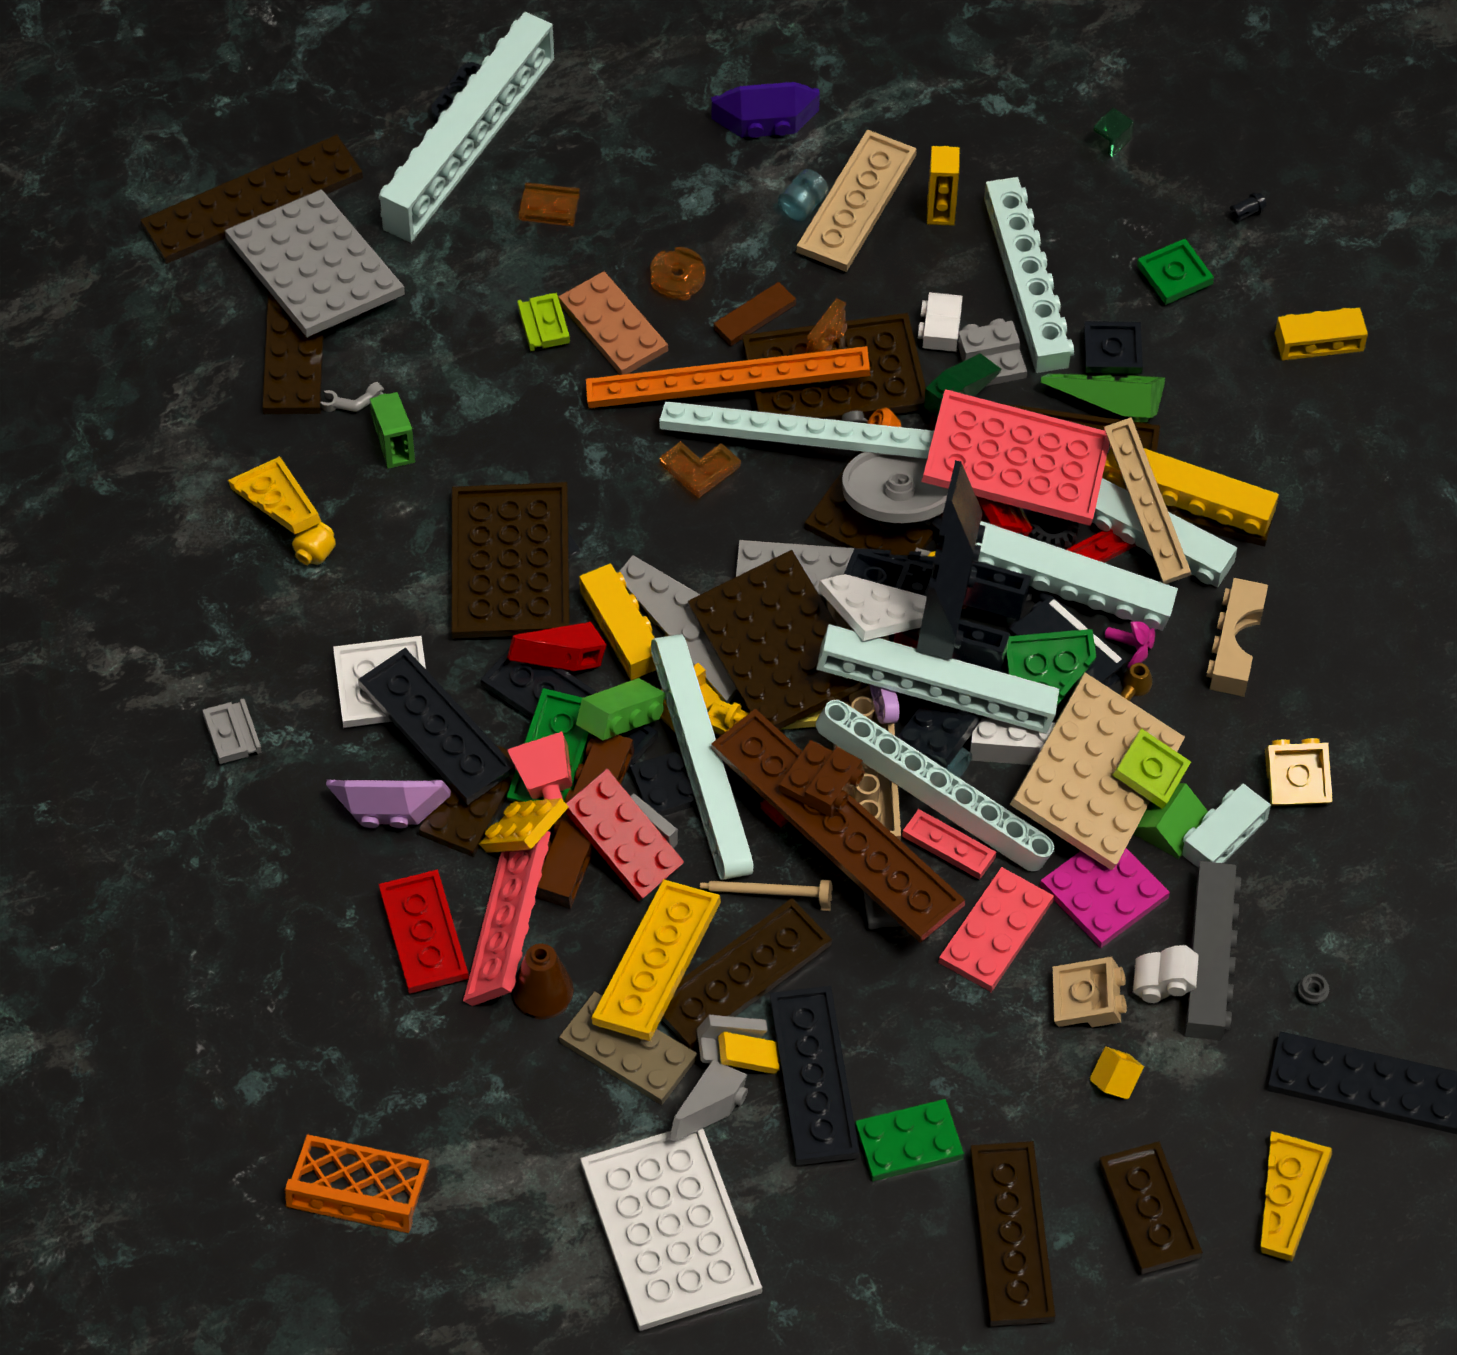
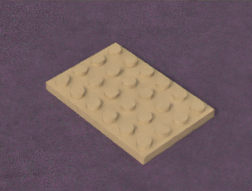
M1084 673L1010 805L1110 870H1113L1151 802L1114 777V771L1141 728L1176 752L1185 737L1095 678Z

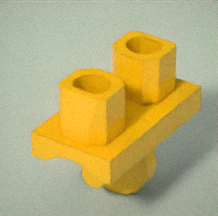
M717 698L708 712L713 731L719 736L723 735L749 714L741 710L740 704L734 702L730 705Z

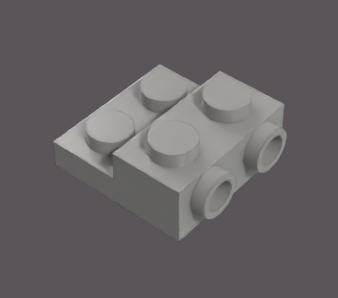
M995 319L987 326L978 327L976 324H969L962 331H958L957 345L963 361L981 353L1001 368V372L986 386L1027 378V369L1020 352V340L1013 321L1005 322L1004 319Z

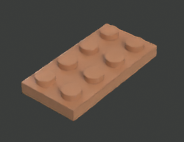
M605 271L558 296L561 307L620 375L628 374L668 351L666 341Z

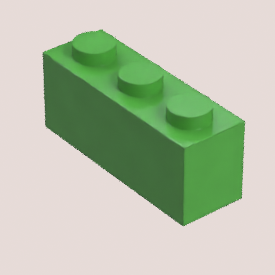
M640 678L582 698L576 725L601 740L611 738L659 720L664 710L663 703L666 693Z

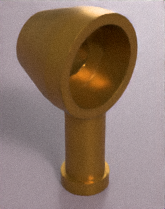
M1135 663L1125 672L1122 680L1124 689L1120 695L1130 701L1134 695L1141 696L1150 691L1152 675L1145 664Z

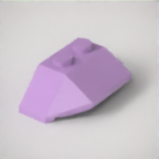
M327 780L326 786L362 826L368 828H376L379 824H390V826L395 828H406L408 824L418 825L448 799L451 790L443 780Z

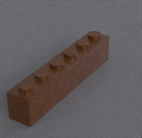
M620 735L601 740L598 737H595V739L590 738L586 748V755L588 757L585 764L579 765L575 776L577 784L574 790L570 789L568 791L565 803L606 769L622 784L634 754L633 739ZM564 813L555 823L554 833L556 835L553 842H548L549 848L544 858L545 862L541 870L542 877L537 886L536 897L571 909L595 848L570 817Z

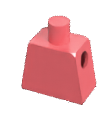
M563 732L508 749V753L532 799L544 797V799L562 798L563 800L561 791L572 787L569 749Z

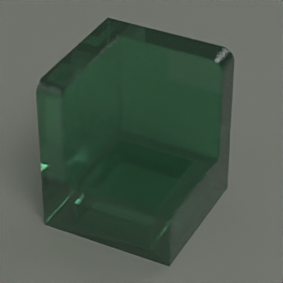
M1112 108L1094 125V131L1110 141L1108 154L1112 157L1132 140L1135 123L1115 108Z

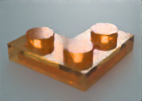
M679 442L660 457V464L699 499L741 466V460L722 443L702 458H699L687 446Z

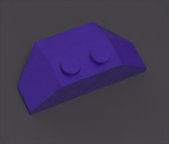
M796 82L739 86L724 92L720 96L711 97V118L741 138L796 134L819 111L820 92L817 88H810Z

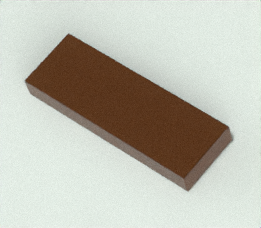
M777 282L714 322L713 329L730 346H733L742 340V335L753 333L796 305V298L780 282Z

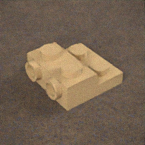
M1112 957L1054 966L1053 993L1054 1022L1056 1025L1061 1027L1088 1022L1091 1027L1121 1023V1014L1127 1011L1125 997L1123 994L1120 995V986H1124L1126 982L1123 968L1118 967Z

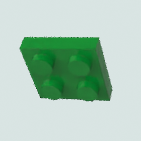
M1186 239L1138 258L1137 267L1165 305L1208 287L1214 281V276Z

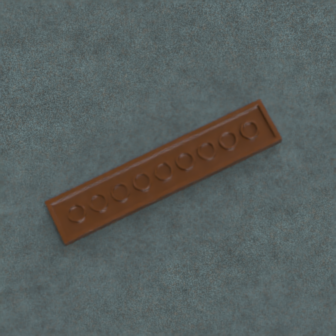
M754 709L711 743V749L719 758L920 943L965 906V899L850 794L845 806L841 810L837 809L833 816L829 817L779 791L780 782L802 753V750L757 709Z

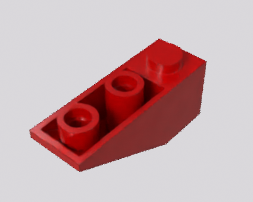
M591 622L513 635L507 658L517 662L578 671L600 667L607 644Z

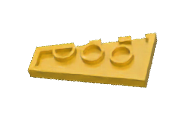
M280 456L228 480L233 491L294 534L309 530L312 526L321 523L318 512Z
M1271 1131L1261 1253L1293 1261L1329 1164L1332 1148Z

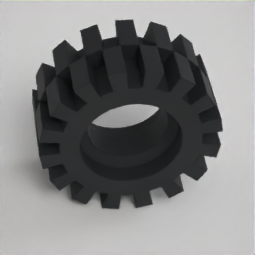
M1031 511L1027 519L1033 530L1027 537L1065 550L1076 544L1079 523ZM1055 523L1063 527L1064 530L1058 534H1050L1042 529V525Z

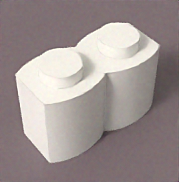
M929 292L928 301H922L921 317H926L925 323L920 322L918 339H923V348L956 352L963 296Z
M1180 945L1166 948L1162 952L1147 953L1139 956L1135 961L1133 992L1145 1002L1157 1003L1169 995L1183 996L1187 992L1194 990L1197 982L1199 955L1188 946Z

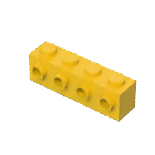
M610 563L580 575V593L630 680L655 671L656 667L651 653V640L654 638L651 623L647 616L642 617L640 614L639 604L635 595H629L626 590V581L622 573H616Z

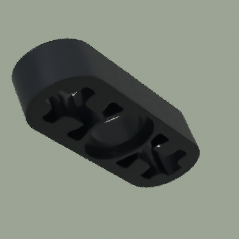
M468 62L460 67L432 105V119L435 124H437L441 115L439 112L442 113L452 105L454 97L451 96V93L463 91L467 86V76L470 77L472 74H476L481 65L475 62Z

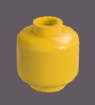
M322 522L312 526L309 530L299 532L292 542L293 549L296 552L295 557L305 565L310 563L315 565L322 564L336 545L333 530Z

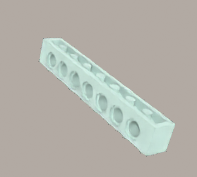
M1018 177L988 181L985 186L984 200L1035 372L1040 373L1069 368L1070 356H1074V347L1072 340H1067L1066 337L1067 323L1065 317H1060L1059 314L1061 309L1059 297L1054 295L1052 291L1054 289L1052 274H1047L1046 254L1044 251L1041 252L1039 248L1041 240L1039 231L1033 228V211L1031 208L1028 209L1026 205L1028 202L1026 188H1021Z

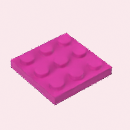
M1125 848L1113 870L1080 851L1044 877L1040 883L1041 888L1054 895V901L1100 948L1167 900L1170 894L1127 848Z

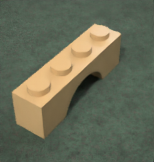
M1234 578L1232 588H1225L1222 605L1227 606L1226 613L1220 612L1217 629L1222 630L1221 637L1215 636L1212 653L1217 654L1216 661H1209L1206 677L1212 678L1210 690L1245 697L1253 657L1241 649L1235 635L1246 627L1260 625L1268 589L1267 584Z

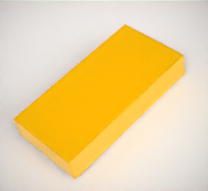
M725 1031L718 1036L721 1064L775 1074L780 1070L776 1041Z

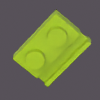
M557 293L529 298L530 301H517L530 351H533L535 347L542 346V348L570 343V335Z

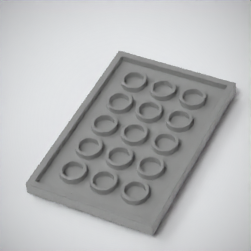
M322 189L225 230L228 242L306 337L405 295L403 284Z

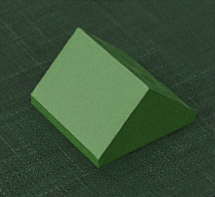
M1179 783L1163 809L1153 802L1149 803L1133 835L1179 859L1183 852L1184 836L1191 828L1197 829L1202 824V820L1208 811L1186 783Z

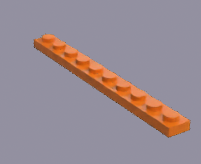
M865 346L586 379L588 407L597 408L871 375L868 348Z

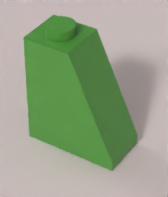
M398 393L381 394L377 397L369 398L371 416L387 469L415 463L412 427Z

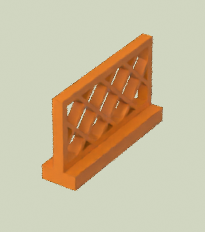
M307 1134L291 1179H288L285 1188L286 1207L409 1233L413 1223L412 1217L429 1168V1160ZM313 1146L325 1149L328 1155L314 1161L309 1152ZM346 1154L355 1155L359 1161L344 1167L339 1158ZM379 1160L386 1162L389 1168L375 1174L369 1164ZM333 1161L339 1170L325 1177L319 1167ZM407 1167L420 1169L418 1175L408 1180H405L400 1171ZM364 1168L370 1177L355 1183L350 1173ZM312 1170L319 1178V1180L313 1183L300 1181L302 1175ZM394 1174L400 1184L386 1190L380 1180ZM344 1177L350 1185L340 1190L332 1188L330 1183ZM375 1184L381 1192L375 1196L364 1195L361 1189ZM405 1190L410 1196L408 1204L394 1201L391 1196Z

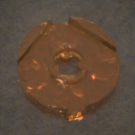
M674 247V251L667 253L666 250L661 251L654 257L650 266L652 287L665 296L678 298L682 301L690 299L692 294L698 292L706 279V269L702 263L701 256L697 252L685 247ZM679 269L683 270V275L680 276L673 275L672 271L677 272Z

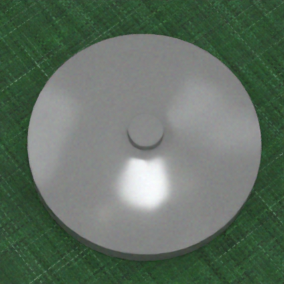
M863 452L851 460L846 466L842 478L843 495L853 509L869 518L890 523L919 522L943 513L948 489L921 482L927 461L926 458Z

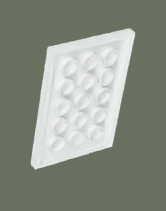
M703 1128L676 1142L670 1140L671 1131L580 1158L584 1175L639 1331L762 1293L761 1283Z

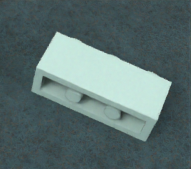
M1242 784L1236 791L1230 790L1216 810L1212 808L1206 813L1202 824L1197 829L1193 827L1186 833L1183 838L1182 856L1198 868L1200 861L1224 863L1268 820L1271 804L1245 784Z

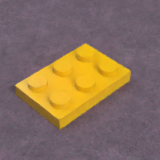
M562 798L524 802L515 801L504 810V817L486 830V837L479 845L486 853L531 850L567 810L568 805Z

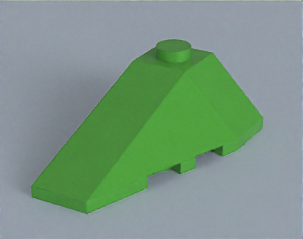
M1046 374L1041 377V383L1121 416L1132 417L1133 422H1148V418H1152L1158 413L1165 377L1128 375V377L1119 378V381H1114L1115 377L1111 375L1092 376V379H1087V375Z

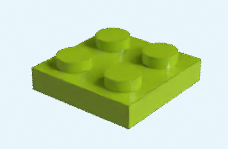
M1141 728L1118 764L1113 776L1163 809L1170 800L1191 761Z

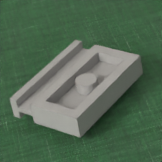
M240 699V702L234 704L229 702L203 709V717L219 764L248 757L250 753H262L245 699Z

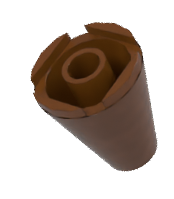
M543 943L531 946L527 950L515 977L516 983L512 989L514 1003L522 1013L533 1015L536 1019L554 1018L568 1008V1004L574 994L573 982L551 946Z

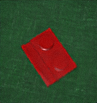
M976 496L990 524L1018 534L1022 533L1024 536H1028L1033 530L1022 508Z

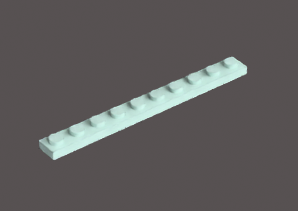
M666 401L659 421L660 429L926 459L928 458L934 434L932 430Z

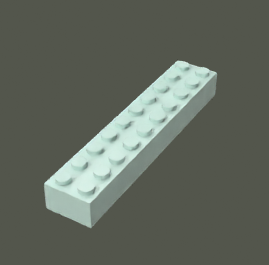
M524 12L519 20H515L512 23L508 34L498 41L493 53L485 57L478 72L470 76L467 86L462 92H458L455 95L452 105L447 111L444 110L441 113L437 124L433 129H429L426 132L422 143L418 148L415 147L411 151L407 162L403 166L398 167L392 181L381 189L379 200L381 202L383 230L412 243L554 60L553 24L527 12Z

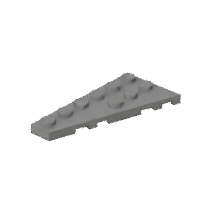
M633 555L619 571L626 581V590L629 595H635L638 604L649 615L651 622L654 625H658L665 633V636L683 634L693 666L699 663L706 670V683L720 696V700L729 704L738 694V691L688 604V600L700 594Z

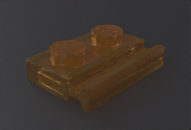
M526 182L519 211V220L574 227L580 189Z
M836 298L807 336V339L810 341L807 343L806 353L831 351L834 341L844 335L847 329V323H845L846 310H844L845 302Z

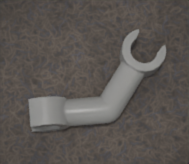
M374 382L367 388L366 393L356 400L337 397L334 391L327 390L324 391L325 398L333 401L329 403L320 402L321 408L326 412H332L337 408L358 412L370 404L369 398L383 394L384 388L378 382Z

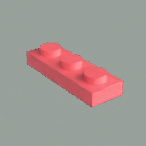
M920 809L917 810L903 830L902 837L979 880L996 858V851Z

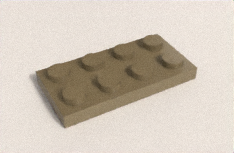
M594 991L559 1036V1043L660 1105H663L697 1060V1053L656 1029L651 1041H647L593 1025L592 1015L602 998V995Z

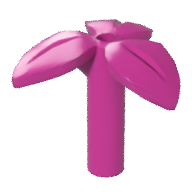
M1131 622L1133 633L1108 627L1105 631V638L1136 647L1137 652L1129 662L1128 669L1135 663H1142L1148 656V648L1152 649L1154 645L1155 629H1149L1143 622Z

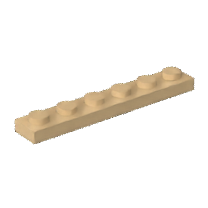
M1132 417L1105 426L1104 430L1162 582L1168 584L1190 576L1191 570Z

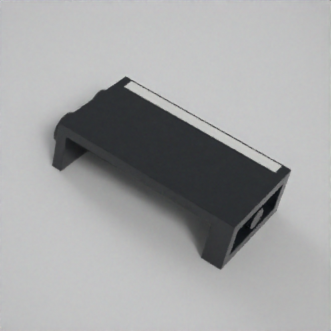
M1051 595L1044 602H1037L1030 610V613L1024 618L1015 620L1009 627L1010 636L1086 630L1089 628ZM1093 632L1096 660L1085 673L1111 688L1123 678L1127 661Z

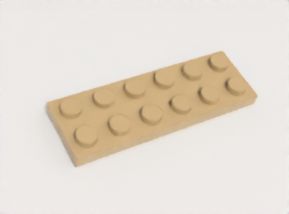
M867 130L797 244V253L847 272L916 157L917 148Z

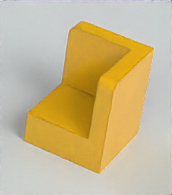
M1105 1046L1090 1077V1081L1105 1093L1129 1099L1144 1066L1130 1054Z

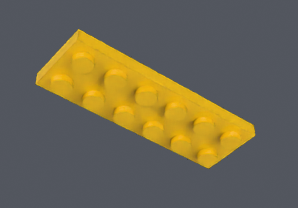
M663 879L592 1015L593 1025L651 1041L721 903L720 895Z

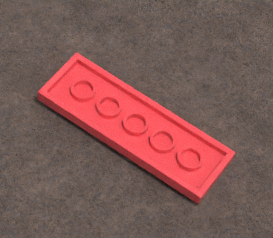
M549 831L544 834L531 850L504 851L500 853L463 999L464 1002L471 1006L511 993L515 986L517 967L522 958V947L529 930L528 923L536 901L537 886L542 877L541 870L549 848L548 842L551 834Z

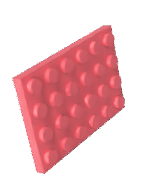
M945 389L921 482L949 489L955 460L961 461L975 496L1091 526L1107 458L1109 441L1104 430Z

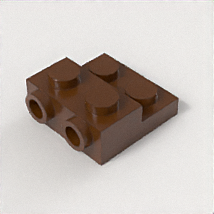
M810 740L780 782L779 791L832 817L837 809L841 810L845 806L852 787H857L861 783L865 774L863 760L838 747L832 751Z

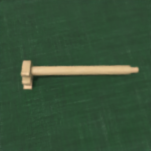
M821 880L820 887L709 881V883H700V889H709L712 892L819 897L821 911H831L830 901H832L831 892L833 885L831 880Z

